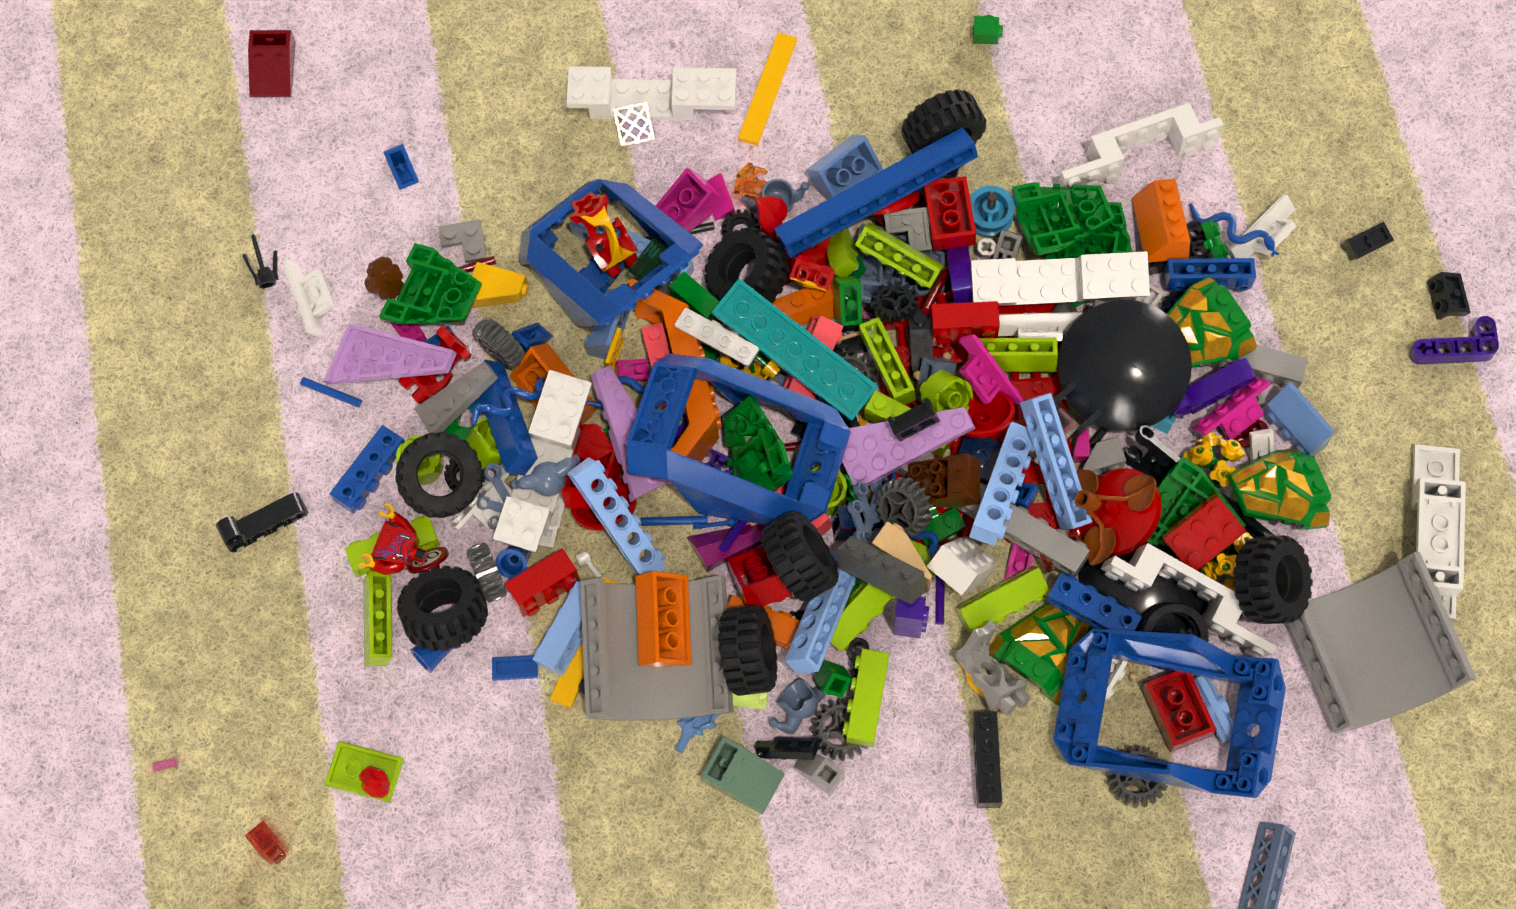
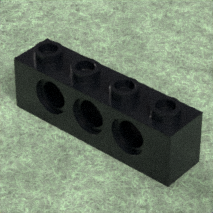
M997 711L974 712L972 720L977 809L1001 808L1002 789Z

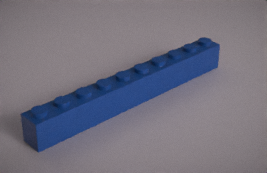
M963 127L774 228L780 245L789 258L796 256L978 157L975 142Z

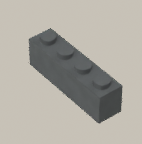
M850 536L837 548L838 568L910 605L925 593L924 571L853 536Z

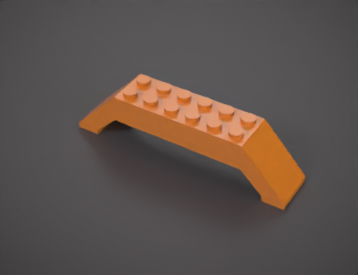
M635 279L628 280L629 287L633 286L638 281ZM654 288L655 292L646 299L641 298L635 302L637 304L634 308L637 320L644 319L653 325L663 323L672 354L705 358L701 341L675 327V323L685 308L689 309L688 304ZM695 379L685 406L689 425L674 448H671V451L702 462L719 439L718 429H722L713 386L707 380Z

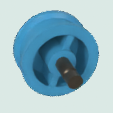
M984 186L972 193L970 200L975 229L978 235L997 237L1000 236L1001 230H1008L1010 228L1015 205L1011 195L1006 190L997 186Z

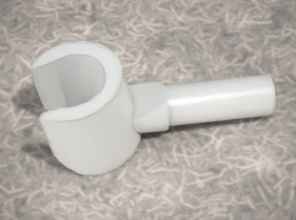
M581 552L576 555L580 567L587 564L588 568L597 578L602 576L591 562L587 552Z

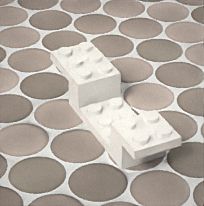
M569 66L567 108H588L590 119H615L613 109L647 102L650 120H694L695 109L735 110L736 69L673 68V80L612 79L611 67ZM634 107L633 110L640 113L643 107ZM619 110L618 113L625 117L629 110ZM644 110L642 116L647 119L646 110ZM631 112L627 119L635 120L637 115Z
M1187 103L1091 136L1087 153L1090 162L1062 171L1059 181L1060 188H1072L1074 184L1098 186L1103 182L1112 183L1120 177L1124 162L1123 154L1128 149L1133 147L1139 149L1150 141L1155 140L1159 142L1167 136L1177 156H1190L1201 148L1205 150L1210 149L1216 145L1223 123L1219 117L1200 124L1191 104Z
M1147 252L1081 255L1078 258L1016 261L1015 258L971 260L973 302L998 301V306L1091 302L1095 300L1102 301L1105 298L1150 296Z
M549 370L528 432L538 459L526 475L531 474L535 466L542 462L558 463L567 457H572L581 432L579 424L592 387L591 382ZM518 475L517 480H519L523 476ZM520 487L513 489L511 497H506L493 540L537 553L542 535L546 536L560 493L547 497L535 492L534 489H522Z
M1415 444L1413 447L1411 510H1417L1416 552H1420L1450 620L1454 621L1456 619V597L1463 590L1466 482L1459 481L1460 449Z
M1148 543L1136 549L1130 563L1114 556L1104 561L1101 567L1106 572L1105 575L1116 581L1120 579L1126 583L1125 586L1135 592L1151 587L1157 574L1166 579L1171 577L1178 581L1177 585L1181 588L1196 591L1197 596L1205 601L1212 600L1203 617L1209 634L1213 636L1220 635L1225 638L1224 642L1230 646H1239L1245 649L1244 653L1250 657L1272 655L1276 648L1272 643L1236 624L1242 610L1238 605L1239 601L1235 598L1234 591Z

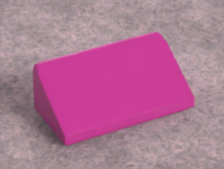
M722 173L707 180L725 199L713 213L714 220L723 219L726 215L730 216L732 211L735 213V208Z

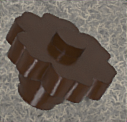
M384 256L370 262L366 270L368 276L364 281L367 291L379 294L381 299L396 298L404 285L401 280L403 274L399 266L393 264L390 258Z

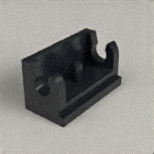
M1382 222L1348 239L1340 246L1343 251H1349L1350 256L1348 258L1352 261L1393 242L1394 239L1386 224Z
M923 399L924 403L895 418H892V416L887 418L894 435L900 442L940 422L930 399Z

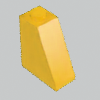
M477 262L472 276L479 280L482 286L472 308L521 302L523 296H527L530 287L526 275Z

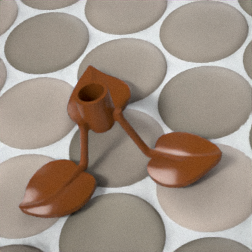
M1091 470L1076 471L1082 490L1076 494L1075 504L1085 509L1086 514L1090 515L1099 525V527L1091 528L1084 537V544L1090 550L1088 557L1090 565H1097L1105 561L1111 555L1116 545L1114 530L1104 528V524L1093 511L1100 508L1101 500H1128L1130 509L1134 511L1145 510L1150 506L1155 495L1156 479L1154 477L1143 474L1130 478L1124 485V492L1127 496H1103L1094 494L1099 487L1098 477L1095 472Z

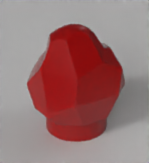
M369 766L361 772L359 780L362 782L363 791L375 798H384L389 794L390 783L383 770Z

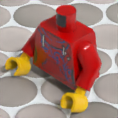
M382 504L388 509V512L384 514L382 511H378V515L380 517H389V520L385 519L371 555L365 553L360 556L367 561V564L359 563L358 567L361 569L370 567L372 571L383 575H391L402 570H409L413 560L424 563L428 551L418 548L420 541L417 537V531L407 519L399 513L393 512L391 504Z

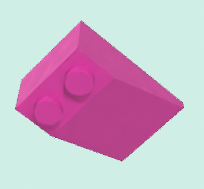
M687 167L656 204V207L689 232L712 216L725 199L700 174Z

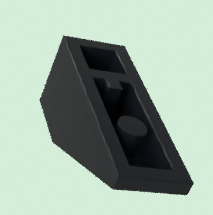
M921 309L915 310V316L909 315V320L907 321L912 381L917 380L913 375L915 371H920L923 357H933L930 313L928 315L923 314Z

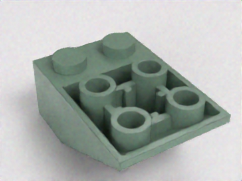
M723 736L703 771L701 779L704 784L763 815L785 774L745 747Z

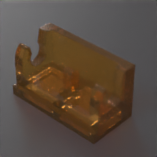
M749 162L737 173L733 194L757 199L767 183L765 180L758 179L757 174H767L768 171Z

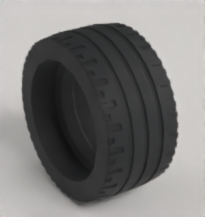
M1165 602L1153 606L1145 612L1137 626V631L1152 632L1156 621L1162 616L1177 614L1185 618L1190 624L1192 635L1209 642V632L1205 620L1195 609L1183 603Z

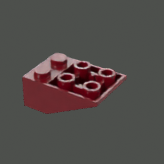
M250 30L248 43L250 97H291L296 41L291 30Z

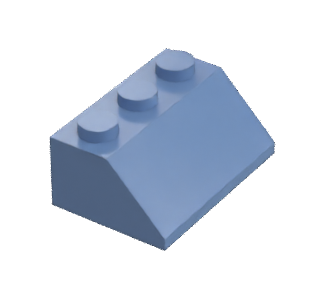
M851 135L806 169L815 187L827 199L884 170L865 135Z
M615 289L606 290L605 296L609 295ZM624 311L617 315L606 326H591L593 328L591 335H587L584 343L588 355L606 360L617 328H621L623 333L630 312L626 313Z
M1292 382L1287 384L1266 405L1263 411L1267 422L1271 425L1274 424L1279 429L1281 438L1289 441L1294 446L1293 449L1303 451L1306 455L1314 456L1327 447L1335 433L1333 428Z

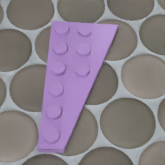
M349 323L323 381L326 384H339L449 373L457 353L452 349Z
M610 365L595 371L590 376L597 398L602 401L604 407L602 414L604 420H608L610 427L608 433L617 462L622 465L624 471L622 478L624 484H628L630 490L628 497L630 502L670 483V480L630 475L628 473L627 440L638 410Z
M962 407L936 412L940 422L901 442L894 435L888 421L849 428L851 434L842 462L853 486L860 482H865L868 486L976 429L966 408Z

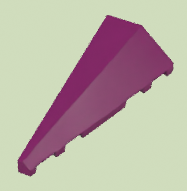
M758 523L755 526L746 525L727 552H722L720 545L733 527L688 536L687 540L707 572L727 562V558L762 545L761 533L766 525Z

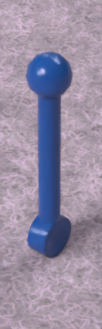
M729 518L728 521L705 524L694 523L693 529L701 530L702 528L724 525L733 527L736 524V520Z

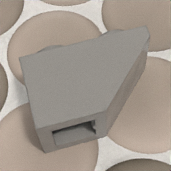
M1118 437L1097 442L1083 470H1091L1099 478L1103 473L1124 468L1126 458Z
M816 754L814 760H799L793 767V769L829 796L844 779V771Z

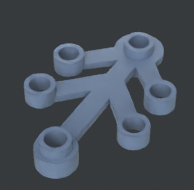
M496 463L487 465L483 469V476L487 481L492 482L503 503H505L506 497L511 496L501 480L502 468ZM488 470L494 471V477L488 475ZM487 496L480 497L476 502L480 510L490 509L502 512L504 506L503 503L490 500ZM482 499L486 500V507H483L481 505ZM495 515L488 519L487 523L490 529L496 530L497 526H493L492 519L499 521V516Z
M886 476L869 485L873 492L870 505L866 497L869 491L868 486L865 482H860L853 487L858 500L849 502L847 506L856 527L853 537L869 545H872L873 540L883 528L881 526L880 530L871 531L874 523L883 521L878 519L880 513H877L875 509L879 505L875 501L879 498L877 493L881 490V487L889 482ZM861 512L863 513L865 518L864 524L860 516Z

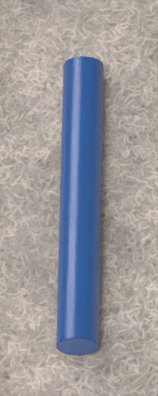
M305 377L300 381L302 386L358 408L363 401Z
M708 516L641 517V526L708 523Z

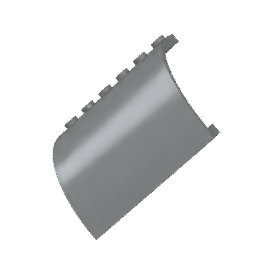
M1420 552L1410 554L1396 565L1366 580L1331 594L1308 600L1309 605L1304 610V614L1296 621L1288 623L1335 734L1360 728L1404 713L1452 692L1476 679V675Z
M719 575L688 581L691 665L673 667L639 666L636 584H608L604 582L603 578L580 581L586 718L626 721L664 720L733 713V695L723 675L718 641L719 619L722 613L728 609L726 576Z

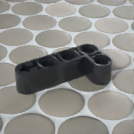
M1191 221L1187 224L1190 237L1188 259H1208L1211 249H1205L1203 242L1207 239L1201 226L1202 223L1199 221ZM1190 232H1196L1198 236H1193ZM1195 251H1201L1204 255H1199ZM1162 261L1163 263L1149 262V275L1164 273L1163 270L1167 261Z
M295 492L239 520H236L233 516L222 518L216 523V528L230 552H237L238 548L242 546L245 548L255 543L258 538L266 537L278 531L277 528L281 526L286 527L307 516L308 510L300 494Z

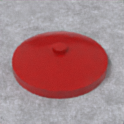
M1120 468L1107 472L1098 478L1099 487L1094 494L1127 496L1124 492L1126 482L1133 476L1143 475V473L1129 468ZM1157 486L1153 501L1145 510L1134 511L1130 509L1128 500H1101L1100 508L1093 511L1104 524V528H1111L1115 532L1116 545L1110 556H1120L1133 552L1151 537L1158 525L1162 510L1161 496ZM1092 517L1091 523L1080 526L1083 539L1091 528L1099 527Z

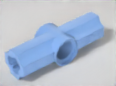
M1197 677L1194 681L1217 729L1215 733L1221 745L1229 743L1234 723L1229 715V706L1224 697L1219 696L1210 678Z

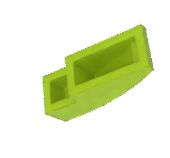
M848 228L831 236L827 248L829 264L839 277H847L859 267L856 256L859 254Z

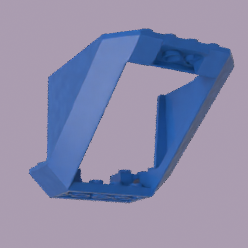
M596 179L585 183L522 231L518 262L520 265L528 264V266L530 265L575 326H606L617 315L624 311L628 313L637 306L635 302L639 299H646L655 292L653 288L659 284L663 286L672 279L671 274L676 271L679 273L688 267L689 264L687 262L700 253L699 250L703 247V244L628 184ZM598 189H600L603 195L606 194L608 201H618L655 243L667 248V250L659 255L662 261L660 265L630 288L622 284L607 296L552 250L555 246L554 242L558 238L550 228V226L552 227L563 222L566 219L565 214L575 212L571 205L572 201L580 200L590 192L597 196L600 193Z
M669 353L654 363L627 440L628 473L630 475L670 480L698 514L726 519L734 518L735 520L768 525L790 511H798L812 522L826 513L851 431L835 407L709 358ZM695 379L709 381L734 406L740 403V401H744L747 397L753 396L757 403L779 406L788 410L798 421L808 423L793 467V477L789 480L785 495L671 451ZM667 403L664 410L657 411L660 405ZM817 463H821V468L813 472L812 467Z
M1092 629L1069 650L1053 740L1067 763L1072 766L1212 794L1257 798L1272 778L1286 687L1279 660L1274 658L1234 656L1192 634ZM1112 659L1240 684L1226 771L1202 769L1123 753L1106 746H1098ZM1086 692L1087 697L1085 701L1080 703V695ZM1258 725L1259 733L1257 736L1252 737V729Z

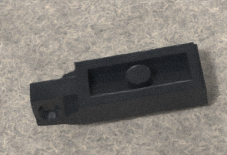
M775 737L774 741H757L755 750L757 756L764 759L814 760L820 747V742L818 738Z

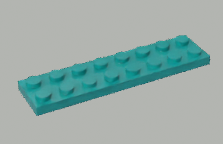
M740 278L711 313L743 339L756 345L761 353L828 405L835 407L850 422L879 387Z

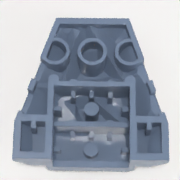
M861 224L859 236L862 233L864 227L866 226L865 224ZM877 226L878 228L886 232V228ZM892 235L909 245V241H906V236L900 235L899 238ZM857 247L867 269L859 278L861 281L862 302L871 303V295H874V290H881L882 284L886 287L889 286V282H892L893 285L900 282L901 286L908 284L909 289H915V294H918V297L930 294L934 285L931 288L922 287L915 282V279L901 275L894 267L882 264L878 261V258L863 253ZM933 249L932 251L922 252L945 265L944 252L939 250L933 251Z

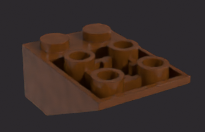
M969 453L916 461L908 464V478H912L913 483L920 482V489L926 488L924 493L931 496L928 502L933 504L932 507H964L980 504L981 461Z

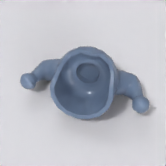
M773 179L764 185L761 196L757 198L765 196L778 197L786 203L789 212L793 204L801 200L805 191L810 187L807 182H803L799 189L794 190L787 181ZM743 194L741 200L746 203L750 211H758L755 202L757 198L751 199L749 194Z
M572 455L571 458L567 457L558 463L542 462L535 466L531 474L523 476L519 480L514 479L511 481V487L514 489L519 487L522 489H534L535 492L542 496H555L564 488L567 473L580 462V457Z
M814 672V673H813V678H814V679H815V677H816V675H817L818 672ZM797 679L780 694L777 700L787 713L786 722H779L777 718H771L769 726L772 728L776 727L787 734H794L802 720L809 718L815 713L818 703L826 694L820 690L817 682V687L812 688L804 679Z

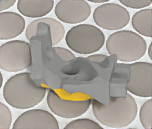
M988 621L982 628L974 629L965 645L957 651V662L966 672L967 684L986 699L989 709L991 711L1000 709L1005 715H1008L1015 710L1017 705L1020 708L1025 707L1031 699V696L1025 691L1028 681L1015 679L1003 663H998L990 658L989 648L991 644L989 641L996 627L992 621ZM982 668H986L990 674H986Z

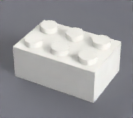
M962 536L942 545L927 567L960 595H964L981 586L998 564L990 553L980 550L973 539Z

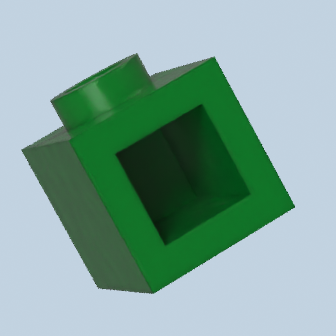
M992 15L974 16L973 44L998 45V38L1003 37V25H999V17Z
M824 660L815 677V681L823 693L843 698L852 680L844 666Z

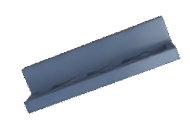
M1260 822L1238 909H1252L1247 908L1249 899L1253 896L1257 898L1255 909L1278 908L1296 832L1286 825ZM1266 830H1275L1273 838L1266 842L1264 839ZM1267 851V860L1260 864V855ZM1261 873L1263 876L1262 882L1255 887L1253 884L1254 878Z

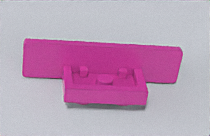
M975 334L962 336L959 341L971 357L959 372L971 385L983 404L990 403L999 391L1007 394L1012 399L1014 405L1020 404L1023 398L1019 391L1012 385L1006 373L1001 370L994 357L982 344V341Z
M1257 377L1255 381L1240 391L1233 393L1231 398L1225 403L1216 406L1214 411L1208 416L1201 418L1192 427L1193 431L1205 436L1217 426H1220L1226 439H1234L1264 415L1255 397L1271 385L1270 382Z

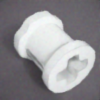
M981 239L978 242L976 252L977 260L993 259L996 243L992 239Z

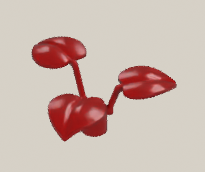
M773 196L757 198L755 202L761 225L760 231H763L778 243L774 228L783 224L782 221L787 217L786 203L782 199ZM787 255V257H788V263H787V264L789 265V273H790V268H791L790 261H791V258H789V256ZM786 273V276L788 277L786 284L791 281V279L789 278V273Z
M580 420L579 429L581 432L578 437L577 452L581 458L585 460L589 457L592 460H598L614 451L604 430L599 425L582 424Z

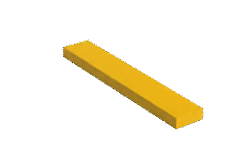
M777 33L738 136V141L755 146L759 145L795 49L797 37Z
M603 578L605 583L620 584L612 580ZM583 642L563 677L559 676L550 701L571 709L579 692L578 686L584 678Z

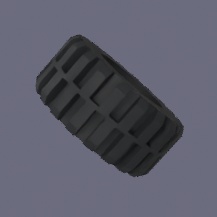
M960 89L948 90L945 93H938L934 97L924 100V103L921 105H917L915 110L911 111L907 118L904 119L901 133L912 154L962 127L976 144V141L980 140L983 133H985L986 118L972 94Z
M741 228L740 231L734 230L731 232V235H725L721 238L722 241L719 244L716 243L713 247L714 251L709 254V262L705 265V272L707 274L704 277L708 292L718 301H721L738 280L744 266L751 260L756 259L752 272L743 282L773 303L776 300L775 297L782 293L783 284H786L788 279L786 273H789L788 257L783 247L763 231L761 232L756 228Z
M446 432L427 433L411 442L399 458L395 476L398 492L404 499V502L414 509L413 511L426 517L445 518L453 516L469 506L479 493L483 477L481 461L478 460V454L475 449H472L466 440L460 439L459 436L447 434ZM434 454H443L452 458L460 471V480L457 487L451 493L444 496H434L427 493L418 481L420 464L424 459Z
M790 511L763 528L761 542L764 545L763 549L767 554V558L781 582L785 584L789 592H792L796 598H799L801 601H810L837 584L839 573L834 562L835 559L830 553V549L824 542L823 537L817 531V528L801 512Z
M1285 535L1254 537L1239 550L1240 554L1236 556V566L1233 568V587L1236 590L1234 593L1235 598L1239 601L1238 605L1244 612V615L1255 623H1292L1304 614V610L1309 605L1308 600L1311 598V586H1313V579H1311L1312 569L1308 563V555L1304 554V548L1293 538Z
M443 566L440 569L437 567L431 568V571L426 573L423 571L419 573L417 578L413 577L408 582V586H404L398 597L397 612L409 641L424 650L428 648L429 651L437 652V650H441L444 652L449 651L453 647L457 649L461 647V644L465 642L467 644L472 641V637L474 635L477 636L481 632V627H484L487 621L488 608L479 581L472 573L467 570L463 571L459 567ZM455 604L444 612L431 614L434 609L442 605Z
M759 605L726 609L719 619L718 641L723 675L726 678L729 690L737 696L770 692L776 685L775 681H777L778 659L774 631L767 611Z

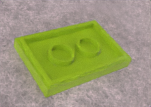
M338 741L324 785L391 803L404 758ZM373 766L375 769H381L385 772L390 783L389 794L386 797H371L362 790V782L359 780V776L365 768Z

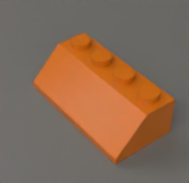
M1176 179L1155 180L1132 197L1143 252H1147L1148 263L1167 261L1168 259H1188L1190 237Z
M833 279L828 292L816 288H804L776 298L772 304L799 325L810 323L813 315H821L827 319L835 318Z
M548 343L530 347L522 358L521 364L516 366L510 375L520 389L531 393L534 392L535 384L539 381L537 377H545V380H543L545 383L549 370L572 377L575 376ZM589 395L587 401L594 402L592 397ZM540 397L536 400H529L535 407V409L537 408ZM585 405L581 417L582 424L587 422L598 408Z
M656 571L636 575L639 666L673 667L691 665L688 575Z

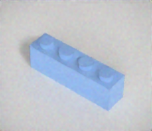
M578 581L570 589L566 601L558 610L557 617L547 629L546 636L541 645L537 647L533 660L540 667L561 677L565 674L583 642L580 582Z

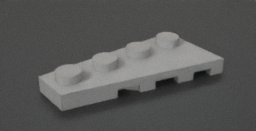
M484 361L414 409L429 433L443 432L498 379V376L491 366Z

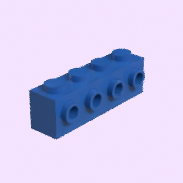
M1254 258L1168 259L1163 270L1165 290H1172L1174 292L1187 290L1190 286L1206 277L1214 279L1218 285H1224L1227 289L1246 291L1252 288L1256 279Z
M382 425L331 490L329 495L332 500L353 514L357 510H361L366 504V497L370 492L374 493L378 489L379 481L383 475L387 476L391 472L392 464L396 460L397 449L405 442L404 438Z
M1061 573L1046 599V602L1095 629L1135 631L1142 618L1135 609L1131 607L1125 608L1118 604L1115 598L1099 594L1098 590L1093 586H1085L1077 582L1078 579L1071 574Z

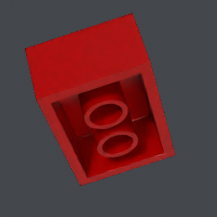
M967 177L935 180L923 187L925 207H927L933 251L976 245V229Z
M998 301L931 305L930 316L933 346L945 348L949 345H959L963 347L959 341L960 338L973 334L978 338H998L1000 328Z
M577 441L573 455H578L580 457V455L577 452V445L579 443V441ZM613 451L609 455L598 459V461L606 470L603 472L606 478H611L617 486L622 465L617 462L615 452ZM580 457V462L576 466L583 462L584 459ZM566 475V483L561 491L566 508L591 509L570 477ZM595 479V480L592 482V484H591V488H592V489H594V488H596V487L598 486V483H599V480H598V479ZM607 497L604 500L603 505H609L611 498Z
M1215 492L1164 532L1162 537L1184 564L1198 570L1247 531Z
M763 546L726 559L734 584L746 606L759 605L764 607L773 602H781L787 597L792 596L791 592H789L773 570V566L769 562Z
M562 548L507 581L505 586L523 617L526 615L530 617L539 612V607L546 603L548 605L553 604L559 599V595L564 592L569 593L576 581L580 582L577 569Z
M1176 671L1145 683L1142 691L1170 753L1214 735L1217 729L1192 674Z

